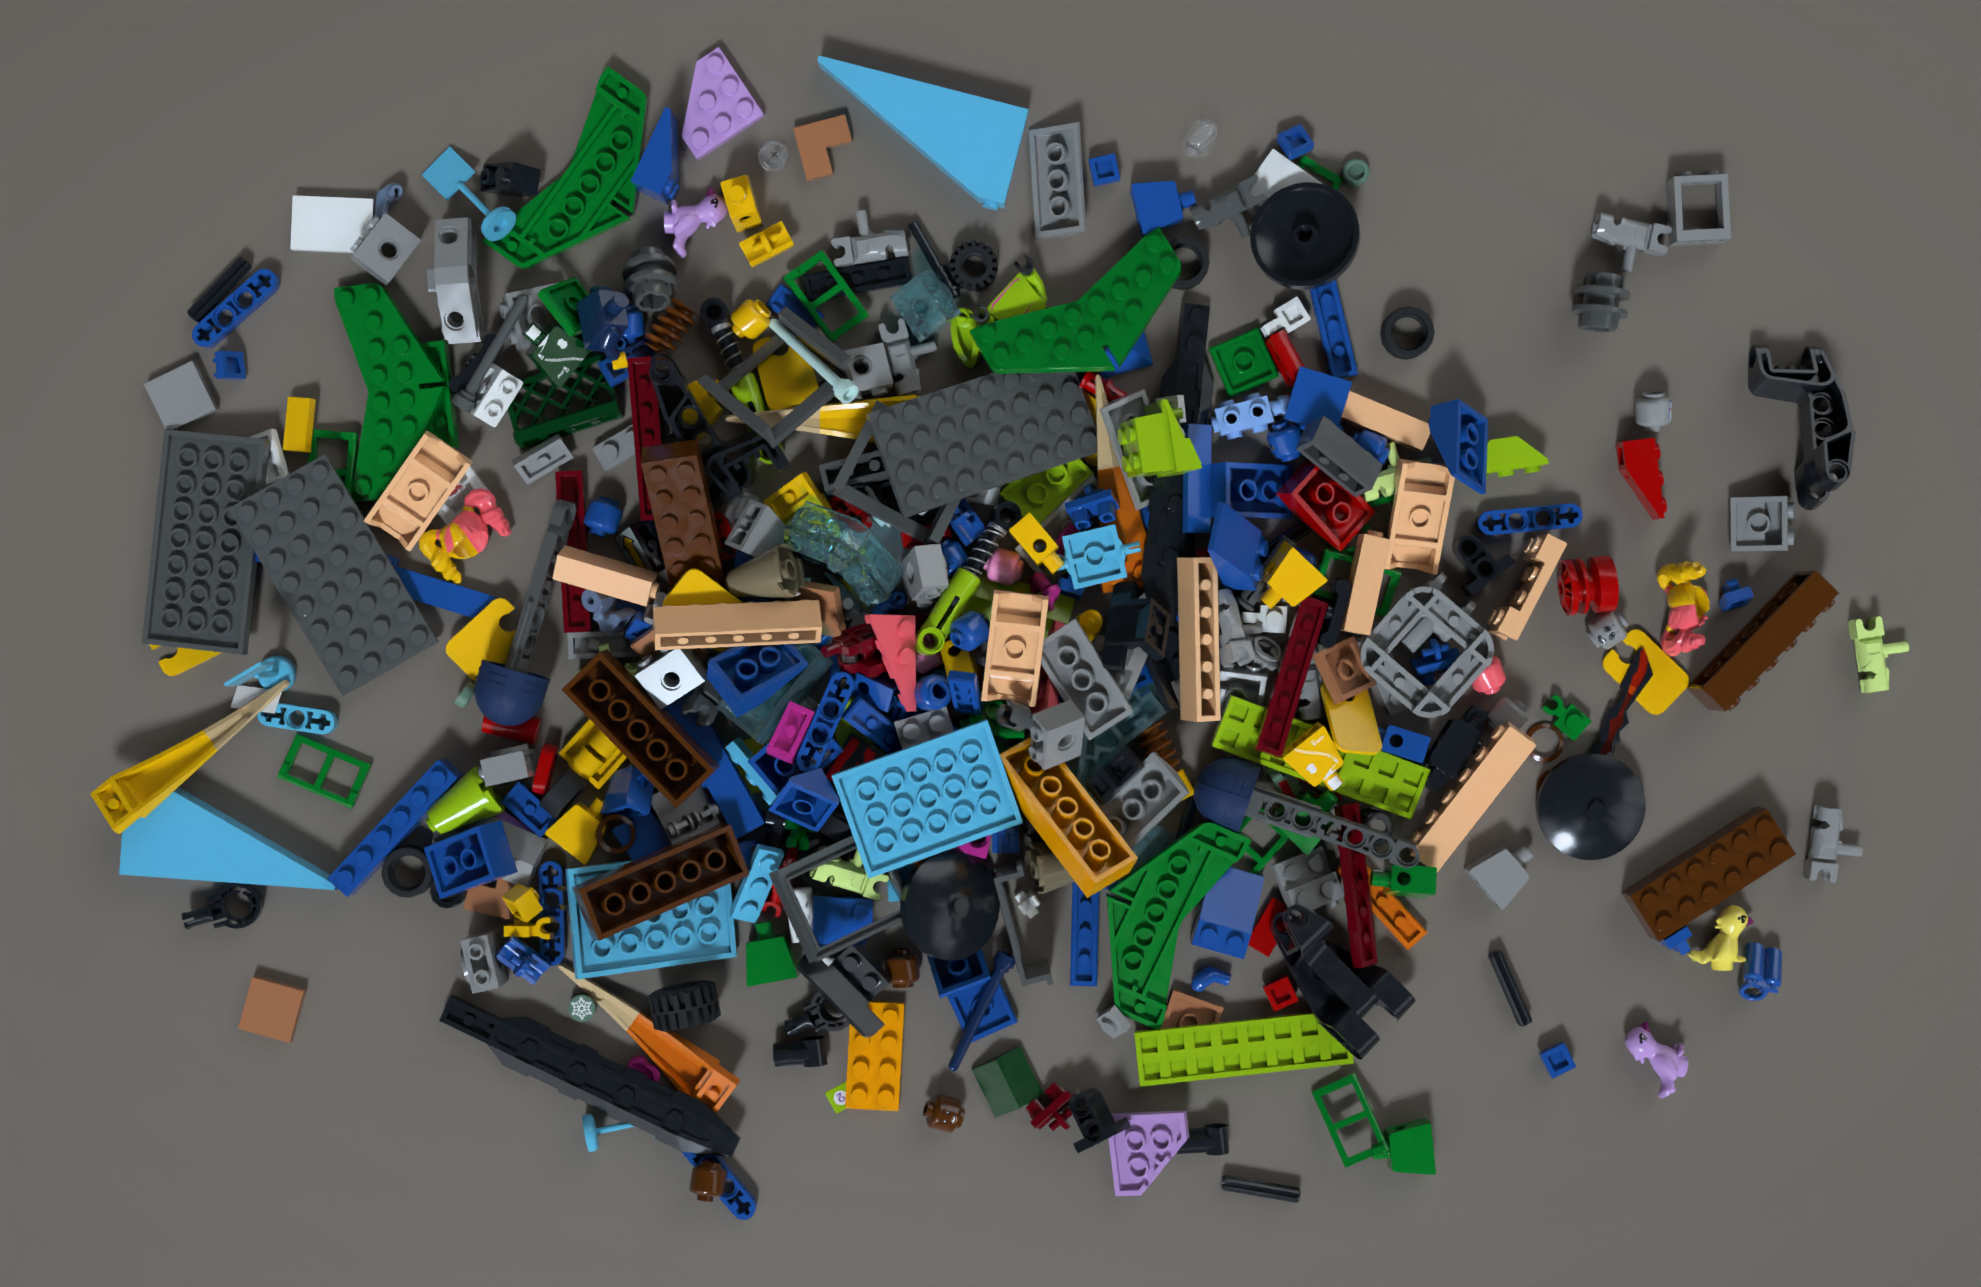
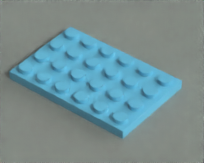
M987 719L831 775L868 879L1023 823Z
M631 861L566 869L576 979L737 957L734 919L729 914L732 907L731 883L598 941L591 938L572 887Z

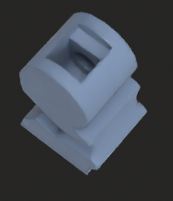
M587 589L582 593L581 601L585 609L594 612L593 620L598 622L600 631L610 636L624 630L636 614V611L632 608L615 611L617 598Z

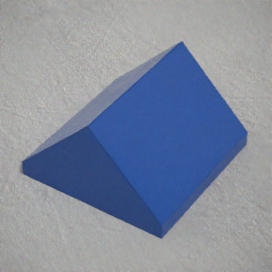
M819 768L790 777L769 806L768 811L818 833L839 804L840 799L823 770Z
M982 948L973 955L960 960H942L927 955L940 998L991 979V972Z

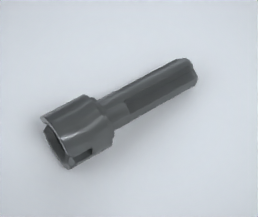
M1010 699L1006 700L1008 706L1005 704L1000 705L997 712V721L1000 725L1015 731H1022L1025 728L1031 729L1033 713H1031L1027 705Z

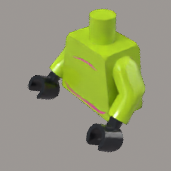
M1024 255L1027 262L1023 267L1015 261V267L1023 275L1019 272L987 308L975 304L979 308L980 314L976 317L969 313L970 319L985 324L1046 309L1047 306L1045 304L1048 298L1044 283L1034 268L1033 260Z

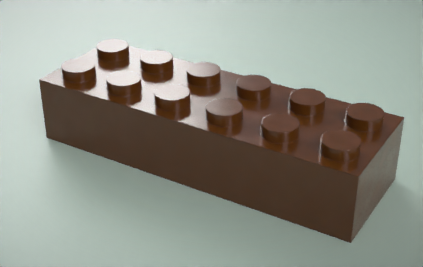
M698 439L643 447L641 466L670 589L675 586L687 570L692 568L701 570L726 589L725 579L727 578V572Z
M1816 570L1796 572L1689 683L1686 689L1708 710L1731 711L1740 703L1741 699L1739 697L1746 690H1752L1759 683L1758 677L1764 671L1768 672L1776 666L1779 661L1777 658L1783 651L1787 652L1792 649L1797 643L1796 638L1816 624L1815 618L1821 612L1828 611L1835 604L1834 598L1839 592Z
M608 650L599 652L562 689L577 707L675 808L683 804L721 767L665 708L660 709L644 687Z
M1756 806L1621 892L1648 936L1660 942L1787 861L1796 853L1768 809Z
M720 823L577 884L572 889L591 938L600 941L750 874L731 824Z

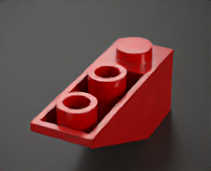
M1655 438L1616 443L1619 472L1652 520L1665 518L1664 513L1667 512V502L1665 497H1662L1661 492L1664 477L1658 467V459H1660L1661 455L1659 444L1655 442Z

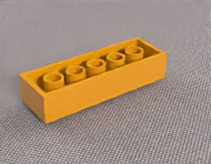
M1030 737L999 754L1016 804L1088 898L1130 873L1138 857L1065 763L1043 770L1037 762L1032 760L1029 754Z

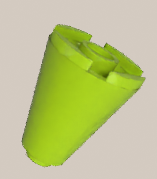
M475 766L427 811L428 817L425 820L433 832L438 831L440 834L499 815L505 811V807L501 803L500 796H496L493 790L494 786L486 787L485 781L483 782L479 776L478 767Z

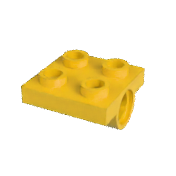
M590 719L558 753L568 762V765L574 772L588 779L598 790L628 759Z

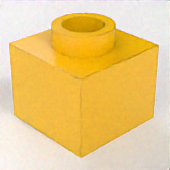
M518 883L501 896L512 915L526 923L543 910L538 901L540 896L532 887L528 888Z

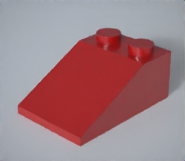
M1306 459L1276 492L1278 497L1297 517L1338 551H1342L1375 514V511L1361 495L1354 497L1309 459Z

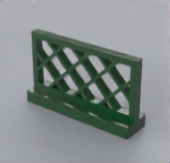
M604 354L584 359L573 373L579 376L573 387L570 388L564 384L561 387L569 391L562 405L551 399L557 389L556 386L552 385L546 396L535 391L539 382L547 380L542 373L521 379L523 382L521 388L527 391V394L521 404L512 401L508 407V413L514 430L513 437L515 443L522 450L539 445L558 433L561 437L624 418L615 388H611L607 380V385L602 383L605 378L603 373L600 374L598 380L586 375L591 365L598 364V362L606 358ZM583 378L595 383L588 397L577 392ZM599 387H602L609 391L611 400L599 403L593 400ZM532 394L544 400L537 413L526 408ZM574 394L586 400L582 408L577 411L567 408ZM548 403L560 408L555 418L547 419L542 416ZM523 411L535 416L529 426L520 428L518 419Z

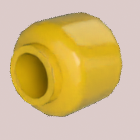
M747 299L731 314L733 322L731 328L740 338L745 336L749 339H756L769 327L771 312L760 300Z

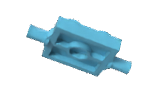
M1115 524L1062 536L1065 553L1064 558L1061 560L1065 564L1058 571L1067 569L1071 575L1074 590L1126 578L1128 576L1125 567V555L1141 552L1140 547L1129 549L1140 546L1139 540L1123 544L1118 537Z

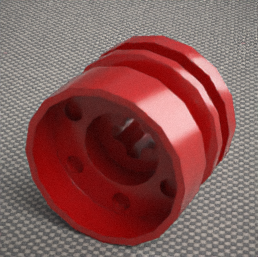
M1610 555L1589 557L1586 566L1581 558L1574 559L1573 562L1570 559L1560 561L1557 572V588L1560 603L1566 616L1576 615L1577 612L1579 614H1587L1589 606H1591L1594 613L1616 610L1619 600V585L1616 567Z

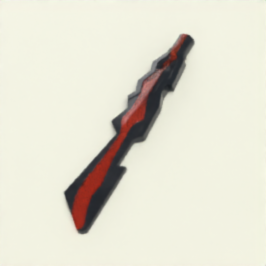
M1643 648L1637 650L1619 688L1624 690L1616 706L1609 707L1600 728L1599 739L1596 744H1592L1590 752L1609 756L1614 753L1615 744L1620 741V731L1629 723L1626 711L1653 676Z

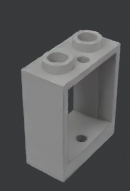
M1708 170L1701 172L1702 175H1692L1690 171L1675 173L1674 177L1666 181L1668 226L1673 229L1668 234L1669 246L1719 244L1731 239L1728 174H1718V170ZM1716 184L1718 228L1683 230L1681 186Z

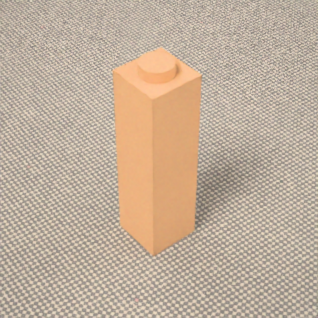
M1349 391L1340 421L1362 430H1371L1385 436L1388 441L1395 442L1417 453L1423 451L1430 435L1428 423Z
M1367 530V534L1358 535L1348 580L1352 588L1340 627L1342 631L1360 635L1371 634L1391 541L1390 539L1383 538L1384 533Z
M566 545L557 555L552 578L646 607L652 598L655 599L656 592L660 589V583H657L658 572Z

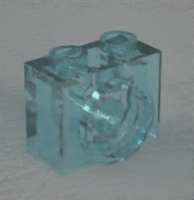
M932 269L916 275L890 297L896 310L902 315L919 342L934 336L961 314V311L953 301L950 289L940 282Z

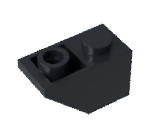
M517 162L484 164L480 175V191L517 197L537 196L541 169Z

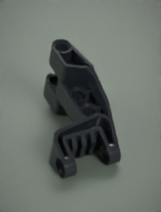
M1752 345L1748 357V388L1750 392L1757 397L1799 404L1804 461L1795 470L1797 500L1799 505L1805 510H1815L1827 500L1830 491L1838 489L1848 480L1851 474L1856 432L1853 427L1847 396L1822 347H1805L1802 354V366L1799 365L1797 369L1793 365H1788L1785 369L1782 365H1776L1773 369L1769 347L1767 345ZM1813 405L1817 406L1821 410V412L1815 410ZM1815 431H1819L1821 433V437L1818 436ZM1833 473L1837 476V479L1833 478ZM1810 491L1815 492L1818 498L1813 497Z
M658 350L652 354L649 375L664 419L668 422L680 442L696 440L697 435L700 433H708L711 436L712 440L709 444H699L704 471L731 500L743 493L730 469V466L733 465L736 471L741 468L739 461L744 460L746 465L751 463L750 455L754 454L756 459L762 457L760 450L764 448L778 473L791 467L779 444L772 448L756 431H751L728 441L721 440L690 390L688 381L673 355L666 350ZM659 364H665L669 368H667L666 370H659L656 368V366ZM686 409H694L698 413V417L690 422L686 421L682 414ZM741 447H744V448H742V449L736 451L735 453H733V454H731V455H729V456H727L726 458L723 459V457H724L725 455L731 453L732 451H734V450H736V449H739V448H741Z
M1292 905L1284 912H1280L1271 918L1269 924L1270 931L1318 1024L1353 1056L1362 1060L1380 1040L1376 1032L1362 1018L1374 1005H1380L1398 1021L1416 1002L1415 998L1385 968L1377 965L1353 968L1351 954L1326 940L1334 925L1318 914L1301 905ZM1293 910L1300 912L1303 920L1291 915L1290 912ZM1282 917L1287 932H1280L1276 928L1278 918Z

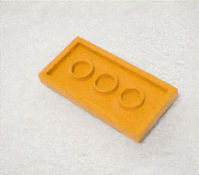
M871 1000L867 1007L885 1025L870 1038L863 1037L851 1024L849 1025L845 1108L899 1111L905 1002Z

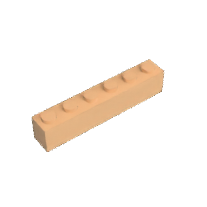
M1211 557L1177 558L1181 720L1193 722L1220 721L1218 572Z
M804 599L785 602L692 604L689 606L665 605L653 607L655 650L821 643L822 621L819 600Z
M1508 721L1503 726L1500 724L1496 727L1491 735L1493 740L1487 747L1482 746L1474 757L1476 761L1470 769L1466 767L1458 777L1459 783L1455 789H1449L1441 800L1443 803L1437 811L1433 810L1425 820L1427 825L1421 832L1416 831L1409 840L1419 847V861L1427 867H1437V872L1441 869L1537 746L1534 739ZM1409 848L1410 855L1415 857V851Z

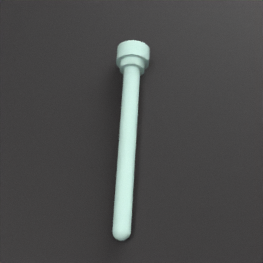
M777 319L770 320L769 327L833 386L834 395L842 403L847 404L855 399L858 394V387L851 380L839 378Z

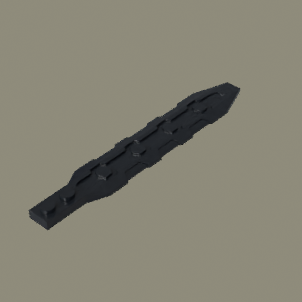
M1187 302L1181 304L1176 357L1162 376L1160 398L1184 395L1186 422L1180 423L1183 430L1184 424L1207 425L1214 386L1205 362L1210 306ZM1183 474L1160 478L1154 475L1153 486L1152 491L1149 493L1148 503L1150 515L1147 543L1143 549L1141 568L1146 598H1153L1171 614L1169 626H1173L1178 615L1177 558L1196 557V552L1194 551L1196 533H1182Z
M455 995L450 996L440 1017V1022L486 1043L504 1066L526 1077L530 1075L558 1089L559 1093L574 1100H582L606 1112L607 1116L617 1121L627 1122L654 1135L655 1139L677 1150L732 1157L741 1139L705 1102L680 1090L674 1091L647 1078V1074L632 1067L627 1068L600 1055L599 1051L585 1044L579 1045L552 1032L549 1027L529 1017L500 1018Z

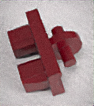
M1054 1082L1045 1091L1053 1101L1048 1107L1045 1108L1039 1099H1035L1026 1107L1027 1112L1033 1119L1030 1123L1035 1129L1041 1130L1053 1118L1055 1120L1048 1125L1052 1131L1056 1130L1060 1125L1065 1130L1071 1127L1067 1121L1073 1115L1070 1108H1067L1062 1114L1060 1112L1069 1105V1101L1074 1094Z

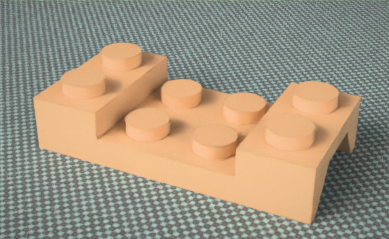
M427 430L369 512L364 522L380 527L397 538L405 549L411 551L473 461Z
M1398 459L1394 480L1396 490L1386 538L1391 541L1385 569L1390 570L1396 567L1418 569L1437 575L1455 477L1451 476L1446 464Z
M1549 533L1536 535L1534 539L1530 538L1523 550L1526 553L1523 560L1531 563L1532 566H1528L1523 572L1520 579L1523 583L1519 591L1515 590L1508 602L1510 606L1498 607L1497 610L1493 609L1486 621V624L1489 625L1486 631L1505 641L1508 637L1515 641L1518 640L1568 543Z
M994 590L981 701L1010 699L1030 707H1036L1049 596Z

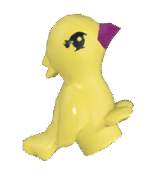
M1737 905L1725 907L1719 913L1716 919L1717 924L1714 926L1720 932L1707 943L1703 950H1691L1687 953L1692 961H1697L1700 964H1706L1711 961L1712 970H1733V962H1746L1745 957L1738 955V937L1745 927L1754 921L1751 917L1747 916L1746 911L1742 907Z

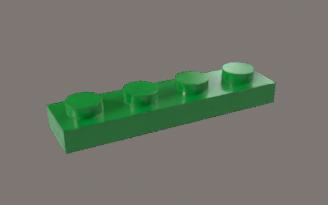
M440 340L422 343L447 381L423 385V389L447 387L429 432L454 449L460 448L455 405L451 402L454 397V391L449 387L452 373L448 341Z

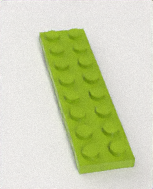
M1230 694L1210 745L1305 780L1282 758H1276L1253 750L1266 707ZM1293 718L1285 748L1313 725ZM1327 730L1329 736L1332 739L1331 732ZM1338 750L1344 764L1336 772L1343 780V783L1333 791L1412 819L1431 769L1384 751H1380L1376 755L1344 753ZM1323 781L1320 784H1318L1319 786L1328 789V787L1324 784Z
M1312 1012L1168 1027L1157 1030L1133 1031L1140 1087L1354 1064L1353 1055L1318 1024Z

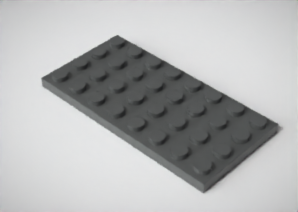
M994 372L868 413L866 418L903 519L1097 454V429L1083 391L1079 387L1080 383L1076 372L997 374Z
M164 429L142 637L143 644L240 655L248 654L257 569L256 553L228 508L265 488L270 440Z
M326 454L228 508L342 696L439 642L371 527L364 522L365 517Z

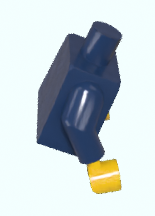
M594 285L590 288V295L577 303L585 350L604 352L607 358L612 361L614 370L627 368L628 363L625 352H619L616 346L628 328L625 308L628 306L629 300L625 294L612 291L610 287Z

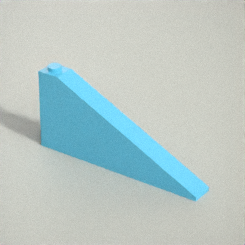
M818 56L819 67L976 201L983 203L982 207L997 211L998 207L1005 208L1029 109Z
M180 787L172 792L145 818L140 817L122 832L119 875L325 890L338 889L327 879L330 876L327 872Z

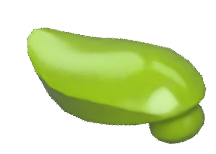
M958 308L953 313L951 319V342L962 364L968 369H973L979 363L981 352L969 331L979 326V322L970 319L969 313L973 314L971 310Z

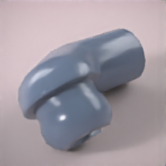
M390 183L377 192L374 217L377 215L381 219L384 213L389 214V206L403 195V188L400 184Z

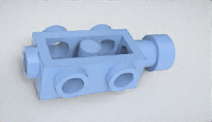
M1260 393L1245 396V401L1234 404V400L1219 403V408L1213 411L1214 416L1210 417L1213 432H1219L1220 437L1226 436L1227 441L1243 437L1242 432L1252 429L1253 434L1269 430L1268 425L1274 422L1273 417L1279 415L1284 417L1290 397L1288 394L1277 396V400L1268 401L1267 395L1260 397ZM1253 408H1261L1262 415L1259 417L1254 416ZM1229 414L1235 415L1236 422L1233 424L1228 423L1226 416Z

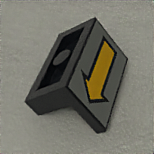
M652 520L631 524L614 537L628 564L658 573L666 570L657 530Z

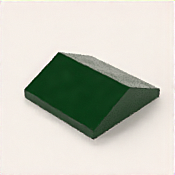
M1020 1045L972 1068L995 1118L1020 1109L1043 1094Z

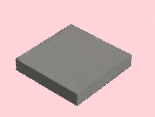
M190 361L144 384L165 429L178 430L218 410L195 361Z

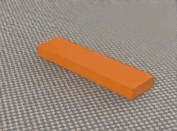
M1340 864V865L1335 869V871H1336V872L1340 875V877L1342 878V876H1341V864ZM1366 865L1372 912L1405 949L1409 950L1428 932L1394 895L1383 894V887L1370 885L1371 869Z

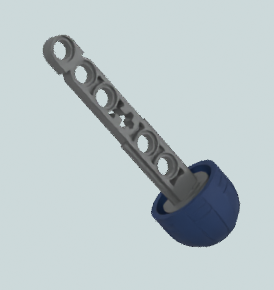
M559 499L554 505L549 520L550 525L542 543L506 665L481 660V666L479 667L475 682V699L485 717L497 724L514 726L530 720L539 711L546 696L545 694L551 679L528 672L556 581L552 578L557 555L567 545L569 530L572 528L576 515V505L573 502Z
M1221 758L1205 766L1195 781L1194 800L1201 815L1206 820L1239 833L1244 816L1308 838L1314 836L1381 860L1389 859V863L1404 868L1414 867L1420 860L1419 847L1412 841L1397 837L1395 840L1390 834L1322 811L1320 806L1256 785L1261 766L1237 758ZM1267 798L1268 801L1265 804L1264 812H1262L1260 809L1263 805V800ZM1272 803H1281L1285 808V812L1281 816L1272 815L1269 811ZM1298 812H1307L1311 817V821L1307 825L1298 824L1295 820ZM1328 821H1332L1333 827L1341 830V825H1345L1343 839L1338 838V831L1331 830L1330 833H1325V827L1321 825H1327ZM1354 829L1361 831L1363 834L1362 841L1359 843L1350 842L1347 838L1349 831ZM1382 838L1388 841L1389 848L1387 851L1378 852L1374 849L1373 843L1377 839ZM1404 848H1411L1415 851L1416 856L1412 861H1404L1399 855L1400 851Z

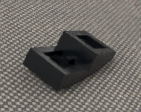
M1128 746L1122 747L1106 766L1100 767L1085 783V786L1101 805H1104L1121 791L1145 766Z

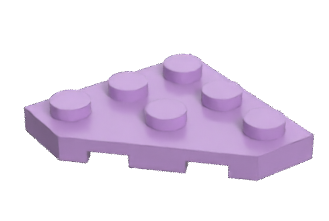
M719 47L696 62L683 126L682 138L697 161H699L764 117L763 112Z
M1186 1110L1112 1114L1115 1122L1127 1117L1131 1125L1130 1128L1108 1138L1115 1196H1140L1151 1185L1189 1138Z

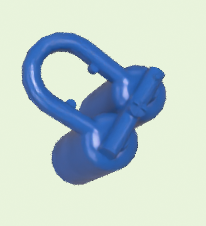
M1756 942L1747 943L1744 946L1746 962H1744L1743 977L1745 982L1739 987L1740 996L1747 1000L1758 1001L1764 999L1769 992L1777 994L1782 983V951L1773 947L1764 949L1763 945ZM1755 987L1759 989L1760 993L1749 994L1745 990Z

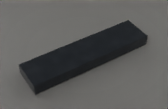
M908 256L836 269L854 295L913 284ZM829 271L802 275L805 295L809 302L815 301L838 284ZM842 290L832 298L844 297L846 294Z

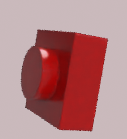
M1287 975L1262 985L1274 1012L1299 1001Z

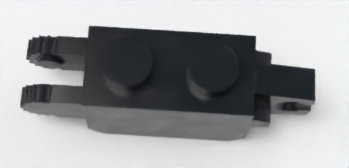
M1472 704L1460 719H1449L1425 755L1427 764L1432 766L1425 783L1427 789L1433 791L1440 790L1448 778L1455 779L1468 767L1467 759L1471 753L1475 754L1483 743L1481 737L1484 733L1480 731L1488 715L1485 710Z

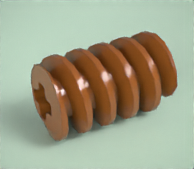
M674 297L671 298L674 308L667 306L664 309L668 316H657L661 325L651 324L655 333H644L648 342L644 343L655 351L666 349L675 351L677 348L672 341H683L679 332H690L685 324H696L692 315L697 314Z
M1164 719L1139 727L1140 731L1134 735V738H1143L1144 740L1138 745V748H1147V751L1142 755V759L1147 758L1152 752H1156L1176 772L1181 771L1183 768H1174L1179 764V758H1170L1176 752L1175 748H1166L1172 742L1171 738H1162L1168 732L1167 728H1158L1164 722Z

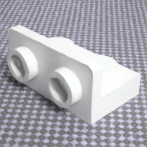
M492 363L474 394L476 396L474 400L476 404L470 413L492 427H496L522 387L523 382Z

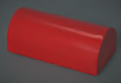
M1283 329L1268 337L1264 342L1287 387L1291 388L1294 385L1299 367L1305 366L1288 334Z
M484 715L482 732L536 745L542 719L532 717L522 724L506 726L497 724Z

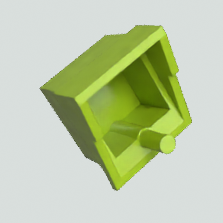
M1162 399L1143 407L1145 416L1133 418L1119 424L1120 429L1117 431L1119 444L1123 445L1124 452L1122 468L1124 472H1127L1128 478L1157 475V478L1181 475L1202 468L1201 461L1190 438L1184 437L1177 419L1183 418L1182 408L1171 409L1167 399Z

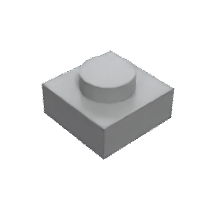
M1115 1005L1101 1012L1096 1018L1103 1031L1110 1035L1112 1039L1127 1032L1132 1026Z

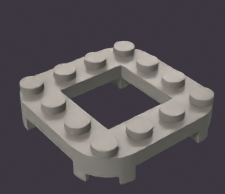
M1419 586L1407 591L1375 626L1371 634L1364 639L1360 649V660L1365 671L1414 714L1426 718L1443 716L1449 712L1454 703L1486 667L1490 666L1494 655V644L1488 631L1441 591L1427 586ZM1423 614L1465 648L1430 689H1427L1388 655Z

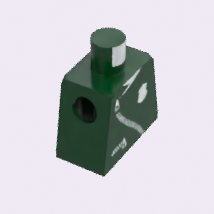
M532 322L522 333L523 336L532 342V345L526 351L527 356L553 386L559 388L563 386L591 351L585 350L583 341L574 336L570 338L564 330L552 324H548L542 330Z

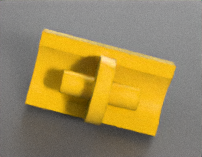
M782 221L739 243L751 268L795 246Z
M1089 609L1082 614L1080 613L1076 619L1092 642L1101 631L1103 618L1098 611Z

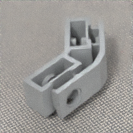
M468 217L435 220L434 267L427 268L428 291L437 292L444 340H448V344L481 342L485 336L477 285L478 232L472 219ZM454 312L460 313L463 318L457 317Z

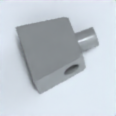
M750 499L725 544L756 557L779 544H783L789 529L769 506Z
M1524 845L1520 846L1512 854L1505 847L1500 846L1470 863L1464 869L1497 908L1503 910L1530 879L1529 874L1522 866L1531 860L1533 855Z

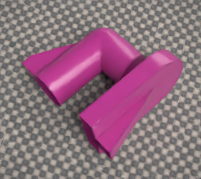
M1036 572L1027 578L1030 583V590L1033 593L1041 591L1043 592L1041 595L1049 596L1048 610L1052 611L1054 609V602L1057 601L1061 589L1057 584L1051 585L1042 572Z

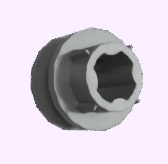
M642 247L635 250L631 254L630 259L623 265L624 292L627 298L633 302L634 307L637 306L640 310L646 312L662 311V309H665L670 304L671 298L677 294L679 288L677 278L675 277L677 269L675 262L667 256V252L664 253L656 247Z
M1607 272L1587 273L1584 277L1583 285L1575 287L1574 291L1575 295L1583 297V304L1572 306V313L1579 316L1578 327L1580 329L1593 332H1615L1618 329L1619 319H1625L1628 315L1627 310L1619 308V301L1630 299V292L1624 289L1625 277Z

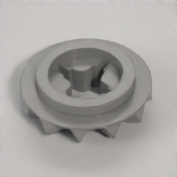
M1262 635L1250 636L1247 641H1251L1255 653L1253 663L1260 664L1262 669L1265 667L1271 671L1278 669L1283 654L1279 645L1272 639Z

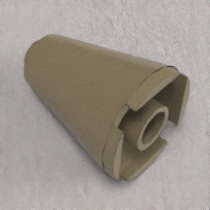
M788 543L779 544L729 571L725 579L726 589L735 597L793 598L800 596L801 593L798 591L804 587V572L800 558L794 559L791 552L795 551V549Z
M1032 841L1027 843V846L1031 847V850L1026 851L1027 876L1029 881L1034 880L1036 887L1031 888L1035 895H1042L1075 882L1045 842Z

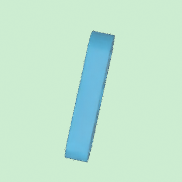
M280 702L278 703L276 713H285L284 718L275 717L270 721V716L266 715L265 712L257 714L258 720L265 726L309 733L329 734L335 731L338 726V717L330 710ZM296 710L301 711L305 717L303 724L300 726L293 724L291 721V715ZM325 715L326 720L330 721V725L325 726L324 729L320 723H311L312 718L320 719L324 718Z

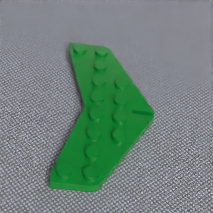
M608 66L599 78L593 103L568 169L560 178L515 213V225L505 237L497 241H489L484 238L482 241L521 269H529L630 221L631 219L611 205L613 201L635 215L638 190L631 182V179L642 157L648 100L641 89Z
M1157 228L1142 238L1078 301L981 324L970 330V335L989 368L997 374L1115 371L1104 349L1108 348L1120 368L1179 278L1181 262L1160 228Z
M369 283L334 288L335 303L368 389L352 486L353 499L357 503L378 501L427 430L430 431L447 390V387L444 386L423 389L424 384L447 381L388 290L382 285Z
M1204 820L1109 888L1110 892L1131 900L1128 903L1106 893L1114 1005L1124 1016L1153 1029H1160L1165 1018L1166 1001L1179 927L1183 919L1234 862L1237 863L1246 853L1251 843L1250 837L1227 829L1212 821Z

